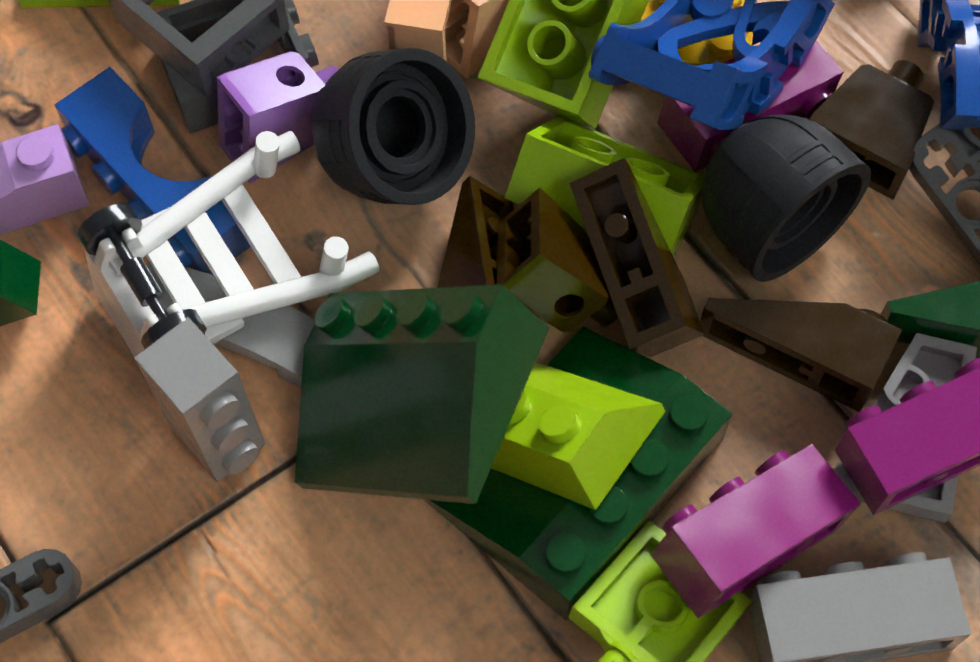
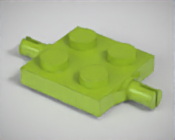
M648 521L573 605L568 618L601 645L604 652H606L598 662H705L746 612L753 600L740 592L698 619L651 557V554L666 533L651 521Z

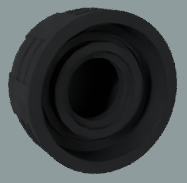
M417 48L375 51L349 60L320 89L311 115L312 134L318 154L317 158L327 175L342 189L361 198L384 204L419 205L434 201L446 194L456 185L466 170L475 141L474 109L469 92L461 77L449 63L438 55Z
M793 115L760 117L732 131L713 152L703 176V208L713 232L725 246L726 250L733 257H736L738 262L745 269H748L757 281L766 282L774 280L796 268L820 249L839 230L863 198L870 183L871 169L856 154L849 150L842 141L816 122Z

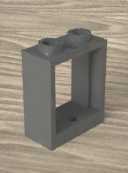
M109 0L117 22L206 98L217 90L218 76L245 67L290 30L284 0H242V3L193 42H190L148 6L154 0Z
M193 0L157 12V14L190 42H193L243 1ZM284 0L290 30L278 39L283 53L296 52L303 57L310 67L319 65L315 48L308 33L299 36L294 25L299 24L300 21L293 0ZM160 58L190 134L217 125V90L206 98Z

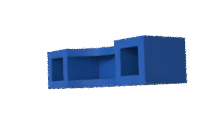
M108 67L54 104L64 124L61 130L72 153L77 158H81L86 154L94 162L95 165L91 169L102 186L111 195L120 191L129 201L127 204L132 205L140 220L173 206L212 177L209 176L193 181H172L158 177L142 166L145 148L155 131L142 99L111 67ZM222 200L206 211V214L234 258L251 247ZM185 228L167 240L183 267L189 266L191 269L213 275Z

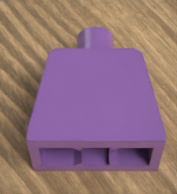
M290 51L218 76L219 146L232 162L252 147H255L256 137L265 131L273 132L277 136L292 131L300 144L299 153L314 145L311 115L316 97L320 89L325 86L330 77L339 69L331 65L315 73L299 53ZM296 153L286 159L277 162V167L282 165L286 161L290 160L291 158L295 157L299 153ZM254 175L248 180V183L250 184L260 177Z

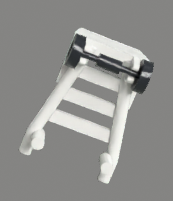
M270 131L261 132L256 137L255 147L249 149L173 206L140 220L132 205L119 203L97 211L79 227L77 236L85 248V256L94 291L134 357L188 317L211 343L215 344L243 328L244 321L242 318L326 296L329 293L341 292L379 272V264L370 251L346 262L349 247L347 242L340 237H331L324 244L319 272L301 277L246 191L243 184L254 175L265 179L270 178L276 172L277 162L300 152V144L292 131L279 136ZM222 200L274 282L273 285L253 289L206 214L208 209ZM185 228L227 297L205 302L167 240ZM145 256L174 304L168 307L167 311L160 301L163 297V292L142 259Z

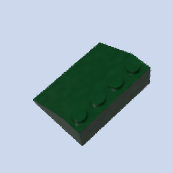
M502 284L329 293L326 301L322 303L315 314V324L304 344L295 483L304 489L476 504L549 327Z
M582 327L547 366L662 403L665 409L661 419L598 508L594 510L492 468L488 473L476 504L424 499L425 502L566 621L573 605L648 521L652 522L723 441L733 415L731 411L684 375L585 327Z

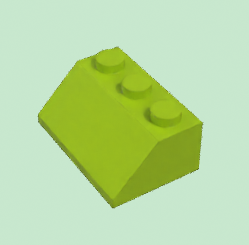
M509 0L477 78L542 110L596 129L614 85H606L589 78L593 49L598 40L606 35L611 23L632 25L640 22L649 0Z
M556 116L526 134L505 199L520 205L538 188H541L586 230L569 183L624 158L627 160L664 239L674 256L702 201L704 174L694 172V170L563 117Z
M535 362L491 468L596 510L661 419L665 409L662 403Z

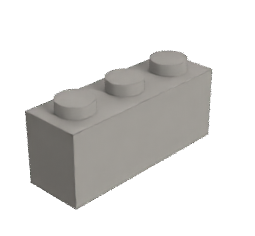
M189 317L134 357L173 432L216 482L229 473L235 475L242 472L255 461L259 455V449L265 445V441L240 376L236 369Z
M914 552L891 558L887 561L888 566L864 569L862 562L852 561L828 567L824 571L825 575L801 579L799 571H782L765 576L761 579L762 584L756 585L749 597L753 601L748 607L760 662H874L955 649L971 635L950 557L927 560L925 553Z

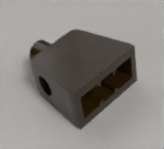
M907 60L896 61L888 73L870 64L861 65L809 118V120L826 128L842 141L849 150L856 154L862 162L869 166L871 169V179L868 187L892 200L896 197L916 153L913 152L915 144L922 137L934 104L931 95L918 89L924 79L922 70L916 64Z
M538 188L498 223L497 284H502L537 317L561 332H572L589 317L603 327L611 325L618 319L587 231L541 188Z

